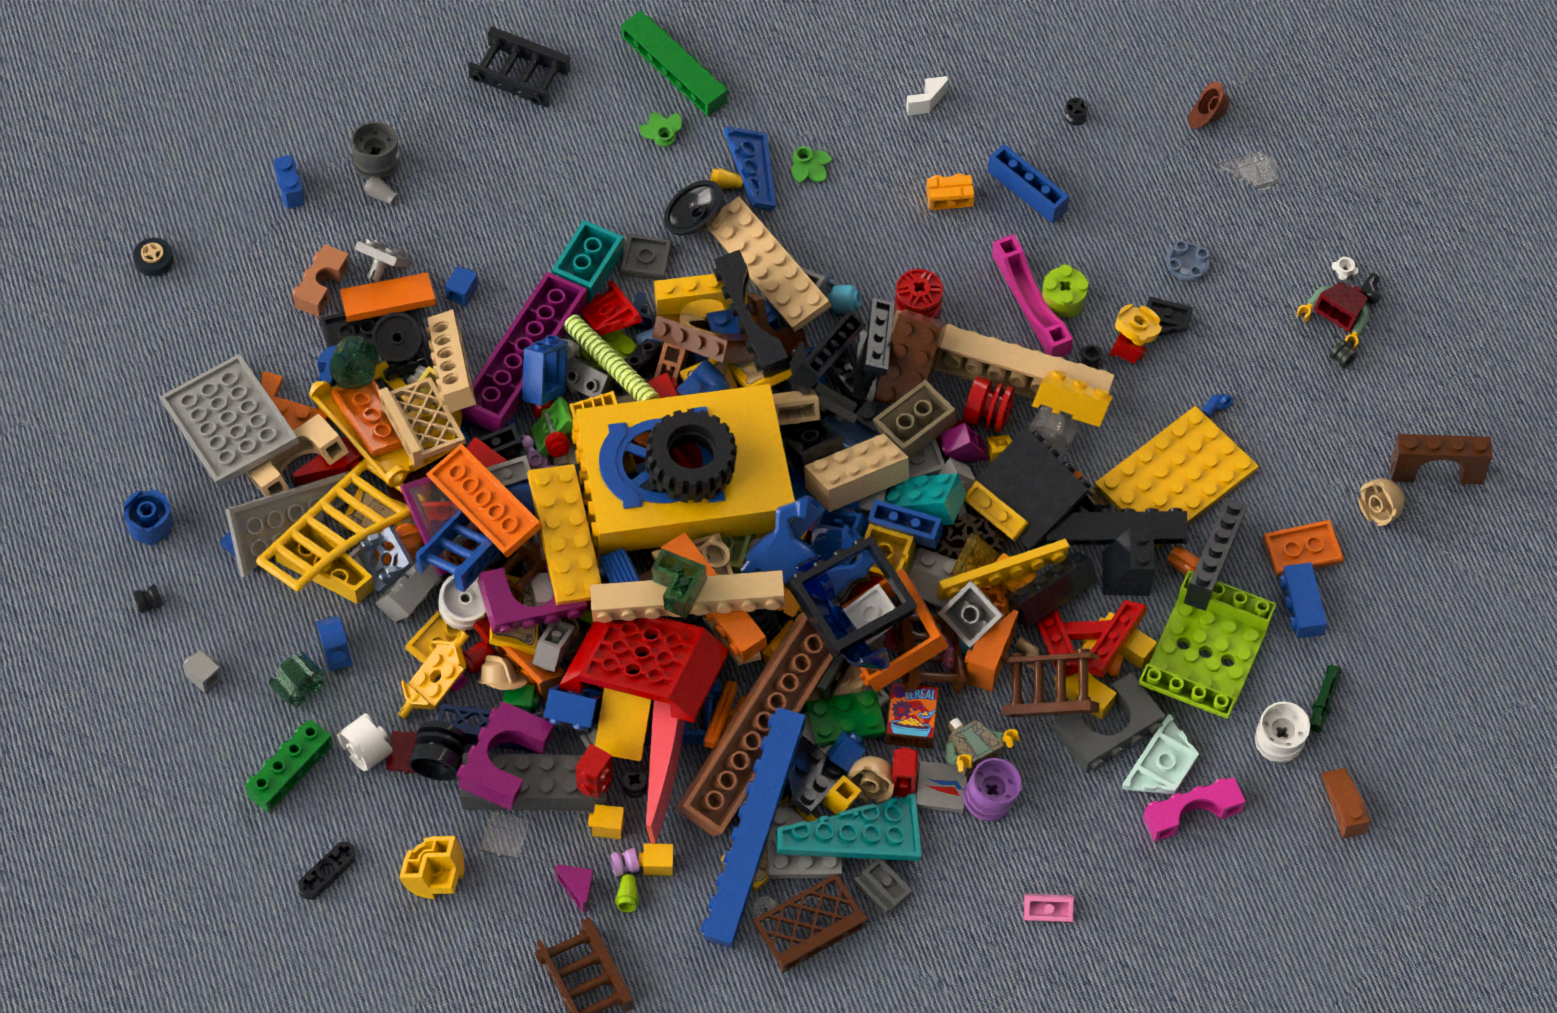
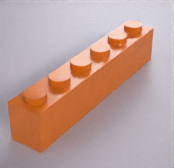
M685 532L661 547L662 557L660 559L667 569L671 568L675 573L674 578L718 575ZM740 610L731 611L726 614L714 612L703 615L708 622L710 620L713 622L717 635L721 639L725 638L727 640L731 653L735 657L739 656L743 662L767 647L766 636L747 612Z

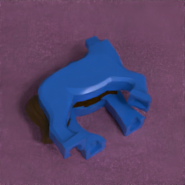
M805 495L791 503L779 506L775 512V529L762 536L745 555L747 560L741 566V571L743 573H754L759 569L762 572L782 570L783 582L789 585L791 577L801 570L806 572L812 569V565L821 560L820 556L801 537L826 508L810 495ZM847 524L844 525L841 533L842 545L840 549L844 548L846 550L852 547V543L862 537ZM866 550L860 553L856 562L850 564L851 558L804 584L803 586L809 596L821 601L823 605L833 610L849 602L859 585L871 581L868 571L875 561L869 551Z

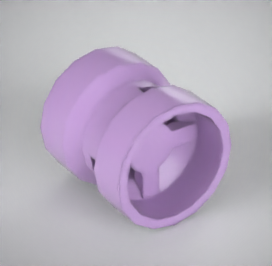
M634 848L627 849L625 853L615 852L610 854L615 877L622 876L628 871L631 873L640 871Z

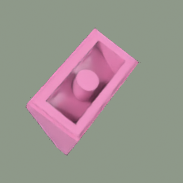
M1024 894V920L1073 922V895Z

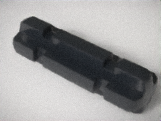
M419 357L415 360L383 370V375L387 381H390L397 377L414 373L418 366L427 367V363L424 357Z

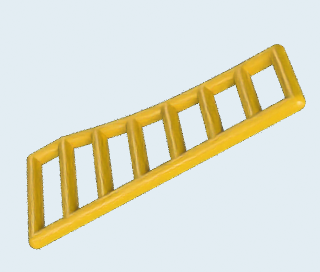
M363 459L257 558L256 563L293 590L300 591L316 575L348 549L363 541L369 535L405 520L412 514L408 506L406 508L359 477L367 469L381 478L373 467ZM402 482L394 488L402 493L400 486L404 483ZM353 483L396 514L384 518L350 495L345 489ZM417 494L420 503L425 502V498ZM338 497L375 522V524L363 528L331 506L330 503ZM321 511H324L353 531L355 535L345 540L316 520L315 517ZM308 525L335 543L337 547L327 552L301 534L300 531ZM293 539L321 558V560L312 566L284 546ZM278 553L304 571L305 574L296 580L269 560Z

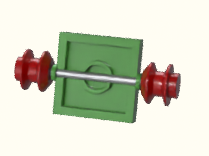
M559 396L555 402L551 400L542 406L532 403L534 414L539 420L530 430L538 453L544 457L548 454L553 457L564 456L570 449L566 435L573 429V418L567 401Z

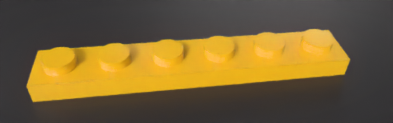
M1066 539L941 580L939 581L936 594L940 601L951 600L971 580L980 589L990 584L996 585L1002 580L1011 577L1017 578L1023 573L1032 570L1038 571L1052 563H1061L1067 557L1069 544Z

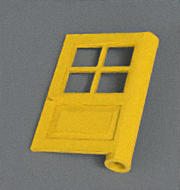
M384 361L333 387L327 381L315 382L310 388V398L390 487L400 485L407 477V474L411 473L408 467L409 456L406 450L402 448L371 458L330 394L332 389L369 377H373L374 380L382 378L392 390L406 386L403 380L397 377L387 381L383 375V370L390 366ZM402 395L399 398L407 403L409 396ZM415 398L412 404L418 406L419 399ZM412 410L406 413V416L415 418L417 412Z

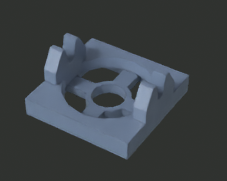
M388 526L381 534L369 535L367 537L369 541L361 542L364 550L358 554L366 571L373 576V582L378 592L386 591L414 565L395 528ZM390 542L395 547L391 551L386 550L383 543ZM378 550L380 553L379 562L374 566L373 555L374 551ZM390 553L392 561L390 565L386 566L384 564V557ZM383 569H385V571L387 572L386 574H378Z

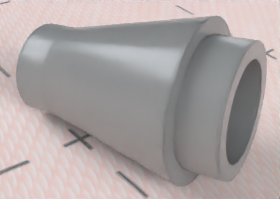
M371 176L363 189L367 192V196L386 202L389 205H392L398 197V194L380 177Z

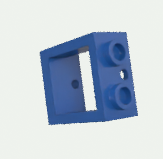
M548 335L544 339L524 348L522 401L542 406L566 393L568 341L561 340L555 335Z

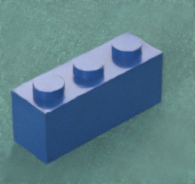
M877 499L874 500L867 520L868 525L873 524L913 536L916 544L937 549L944 530L941 518Z
M1312 562L1284 566L1282 575H1279V585L1281 589L1285 590L1284 604L1286 610H1290L1289 624L1291 630H1295L1296 638L1324 635L1327 621Z

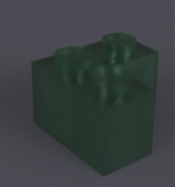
M661 549L651 568L653 582L667 587L663 595L664 609L687 618L707 581L706 565Z

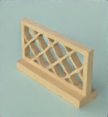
M431 377L390 392L387 387L378 390L381 406L415 468L424 465L423 459L458 447L460 444H466L465 437L449 412L447 405H442L438 394L439 391ZM427 386L431 389L428 395L418 392L421 388ZM402 395L409 396L407 403L398 401L396 398ZM417 398L425 401L422 406L412 404L413 400ZM429 402L439 404L437 410L427 408ZM408 410L418 412L415 418L406 416ZM423 413L433 416L430 422L420 420ZM438 417L448 419L445 426L435 424ZM417 425L427 428L424 434L414 432ZM432 429L442 431L439 438L429 436ZM447 433L458 437L451 441L444 439ZM425 441L436 443L434 447L427 450L423 448Z

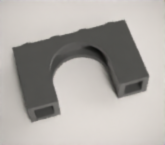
M1132 673L1122 677L1111 686V689L1117 692L1115 702L1128 719V725L1123 731L1114 735L1098 734L1086 725L1079 714H1065L1054 719L1052 731L1085 773L1092 769L1094 771L1100 769L1105 764V761L1112 757H1119L1126 748L1131 745H1138L1145 736L1150 733L1152 735L1155 734L1159 727L1163 726L1162 722L1164 721L1165 714L1146 690L1138 684V680Z

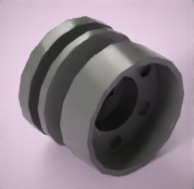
M376 121L364 123L355 129L351 137V147L356 173L367 180L371 176L380 177L382 180L393 176L400 164L398 137L395 130L386 123Z

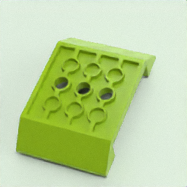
M1188 570L1180 588L1177 602L1138 684L1228 719L1234 710L1265 638L1277 603L1218 581L1206 611L1184 604L1187 589L1194 573ZM1185 642L1189 645V648L1180 649L1177 643ZM1206 650L1210 652L1211 657L1203 658L1199 652ZM1229 659L1234 665L1227 667L1221 661Z

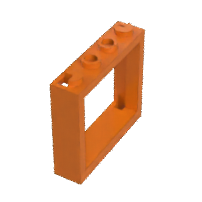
M903 568L896 571V573L917 604L916 612L930 638L876 672H873L859 645L847 651L852 652L853 656L850 659L856 669L860 668L863 673L859 674V676L864 681L866 687L871 685L876 692L949 647L913 581ZM886 578L877 583L889 599L896 595ZM874 586L831 612L835 621L833 628L836 632L842 634L843 637L852 632L840 611Z

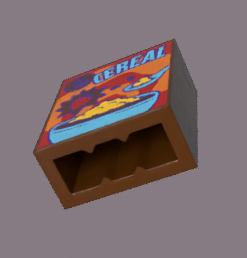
M903 681L891 683L885 744L933 749L939 687L922 684L918 685L915 692L912 693L905 692Z

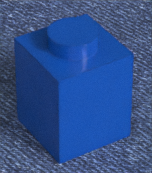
M457 266L445 285L446 299L467 306L478 287L477 274L471 269Z
M843 730L826 753L832 762L849 773L852 765L861 758L866 749L862 743L863 739L854 732L849 734Z

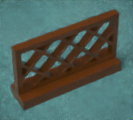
M836 873L754 918L752 922L776 959L781 973H784L866 927L868 918L863 911L859 910ZM835 882L840 890L838 897L824 894L825 887ZM808 896L820 898L817 909L803 906L804 898ZM822 899L836 902L834 913L820 910ZM839 903L849 905L854 912L847 917L836 914ZM788 907L799 909L796 921L783 918V910ZM801 910L815 914L813 925L799 922ZM818 915L832 918L831 925L827 928L815 926ZM766 919L778 921L775 932L765 930L761 922ZM780 922L795 925L792 937L778 933ZM797 926L810 929V937L805 940L795 938ZM776 938L790 941L789 949L779 954L774 946Z

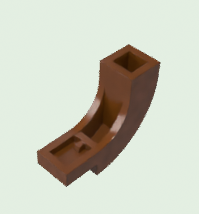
M756 293L747 295L748 303L746 304V309L752 320L768 334L780 339L787 356H790L793 348L797 349L800 341L804 342L805 350L808 348L804 329L800 328L794 332L790 326L781 329L771 328L767 318L764 298Z

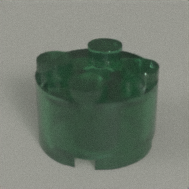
M348 336L343 338L335 347L329 364L331 376L337 382V385L343 389H359L370 384L374 378L379 361L378 350L372 342H367L363 337Z
M300 651L301 656L295 653L286 659L276 669L277 677L274 679L271 676L269 679V685L288 705H293L295 708L304 703L306 700L304 696L310 691L315 693L324 684L321 681L324 672L304 651Z

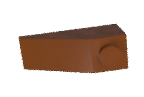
M1341 768L1323 772L1321 776L1342 838L1366 834L1370 820L1363 800L1346 769Z

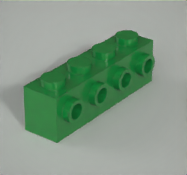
M311 719L305 724L299 725L294 736L289 741H284L274 757L268 758L264 762L262 769L247 780L245 786L247 797L270 813L333 746L331 734Z

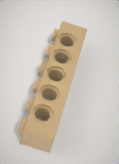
M454 310L428 317L429 327L425 329L429 338L428 343L432 352L433 369L437 377L436 383L440 391L438 394L442 405H447L450 413L476 405L461 329Z

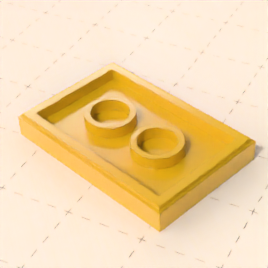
M604 688L595 746L611 754L613 757L641 762L652 700Z

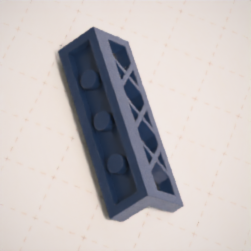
M441 704L437 722H444L461 729L468 738L466 744L477 745L479 733L483 726H488L490 722L488 719L492 710ZM445 712L456 713L459 717L454 722L444 721ZM474 715L479 716L482 722L474 726L469 725L466 720ZM503 743L495 746V748L532 752L531 749L516 743Z

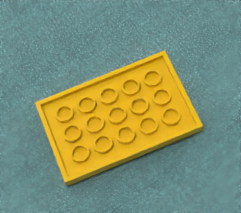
M1194 406L1097 480L1094 487L1098 488L1119 512L1127 508L1135 509L1136 512H1145V509L1156 508L1159 511L1181 508L1182 511H1187L1188 525L1257 472L1259 466L1198 407ZM1154 544V546H1155L1157 549H1158L1161 545H1163V544Z

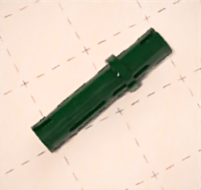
M1327 666L1317 701L1312 705L1313 713L1309 722L1310 730L1319 733L1323 730L1326 716L1331 712L1330 704L1340 674L1342 673V669L1338 666Z

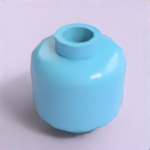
M835 285L831 293L827 294V299L830 301L832 311L835 314H846L849 310L855 313L857 308L861 306V293L859 290H856L854 285Z

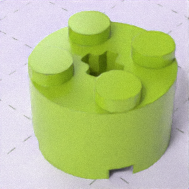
M1064 264L1046 275L1043 282L1042 297L1058 318H1074L1085 308L1089 283L1080 271Z

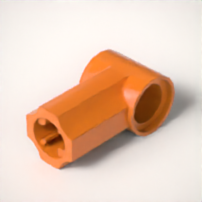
M1177 545L1170 552L1166 562L1186 575L1188 570L1195 571L1200 558Z

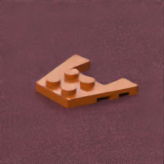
M263 371L261 385L292 430H295L317 414H320L325 421L330 420L320 408L316 409L276 397L283 383V376Z

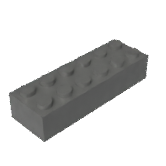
M463 753V764H466L469 759L467 758L468 753ZM488 753V757L495 767L523 779L522 792L512 810L594 811L595 804L607 806L608 790L605 793L602 792L597 799L592 795L586 796L582 794L577 788L575 766L583 755ZM461 789L462 809L508 810Z

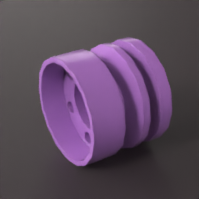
M990 758L983 760L976 766L964 788L963 800L966 808L973 816L980 820L990 822L1000 820L1008 814L1021 791L1022 780L1020 774L1011 763L1004 759Z

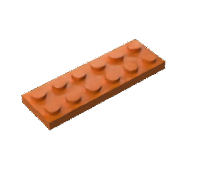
M462 444L426 474L507 558L543 527L540 521Z

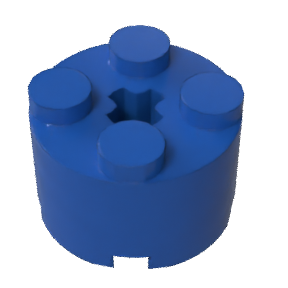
M151 489L145 492L140 490L130 495L124 504V519L127 530L135 540L147 545H155L171 532L174 526L173 516L168 499L163 493Z

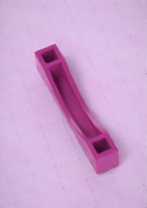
M1012 234L994 241L992 257L1046 354L1054 357H1063L1071 354L1073 338L1064 322L1052 312L1042 297L1029 269L1024 251L1015 235Z

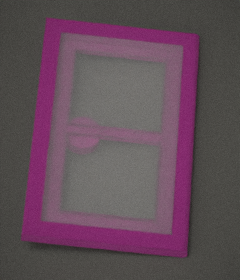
M428 477L400 486L425 544L459 510ZM470 522L466 527L475 531V525ZM459 534L452 542L462 546L469 538ZM477 543L471 549V551L475 550L480 545V543ZM446 549L438 556L439 558L446 560ZM435 566L439 576L449 573Z

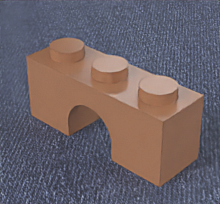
M324 244L320 251L316 252L313 264L305 270L301 284L297 285L293 291L292 297L294 298L295 308L317 317L321 316L330 298L328 288L320 285V283L324 280L341 282L350 267L349 253Z

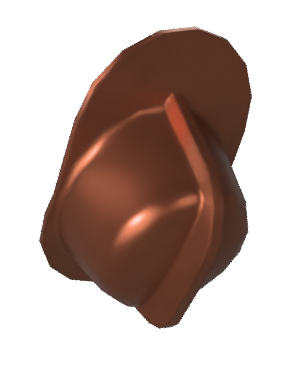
M1212 82L1203 90L1188 118L1191 128H1201L1209 121H1217L1226 114L1229 108L1230 97L1224 93L1221 83Z

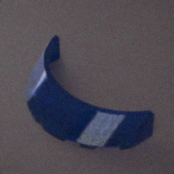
M818 554L796 564L797 572L801 570L806 572L812 569V565L823 559L821 554ZM827 573L803 585L838 640L857 630L840 606L833 584ZM864 642L847 652L840 651L842 657L855 667L883 671L890 665L888 651L885 647L872 652L867 643Z

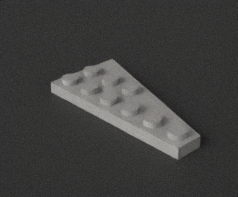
M350 471L225 509L240 576L246 577L250 574V571L258 566L256 563L257 558ZM351 483L345 491L354 497L357 487ZM336 497L330 505L338 509L346 502ZM321 511L315 519L320 522L327 514Z

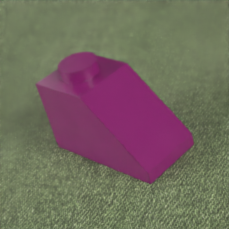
M966 423L941 434L943 441L941 448L946 456L949 455L952 459L959 462L986 461L990 459L984 439Z

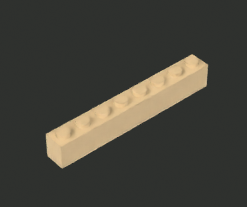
M782 570L590 585L593 622L599 621L601 623L621 619L632 621L635 618L656 619L661 616L681 617L687 614L705 615L714 612L726 614L731 611L743 610L751 612L755 609L776 610L780 607H785Z

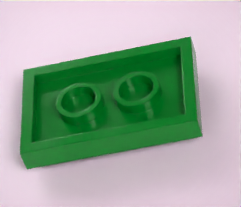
M875 690L832 697L830 702L824 699L806 702L814 744L818 748L832 745L843 730L849 734L854 732L862 739L886 736L882 712Z

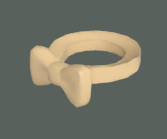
M715 535L697 548L713 569H721L729 562V548L723 542L717 541V536ZM712 545L721 548L725 553V559L718 564L710 562L707 558V547Z

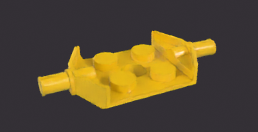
M461 630L456 639L451 643L449 641H432L437 647L409 683L401 681L406 703L397 713L399 716L406 719L413 708L416 710L418 708L435 709L466 669L461 646L470 637L468 634ZM441 674L440 680L435 683L437 676Z

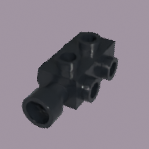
M646 339L624 361L645 380L650 374L656 372L663 346L660 343ZM615 379L610 383L612 391L618 396H624L627 393L624 387Z

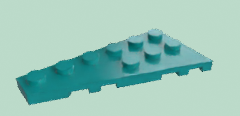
M916 793L908 794L907 797L901 799H889L887 802L877 805L869 804L842 811L838 815L830 817L827 815L822 816L818 820L807 823L803 821L779 827L775 833L777 854L907 861H920L922 857Z

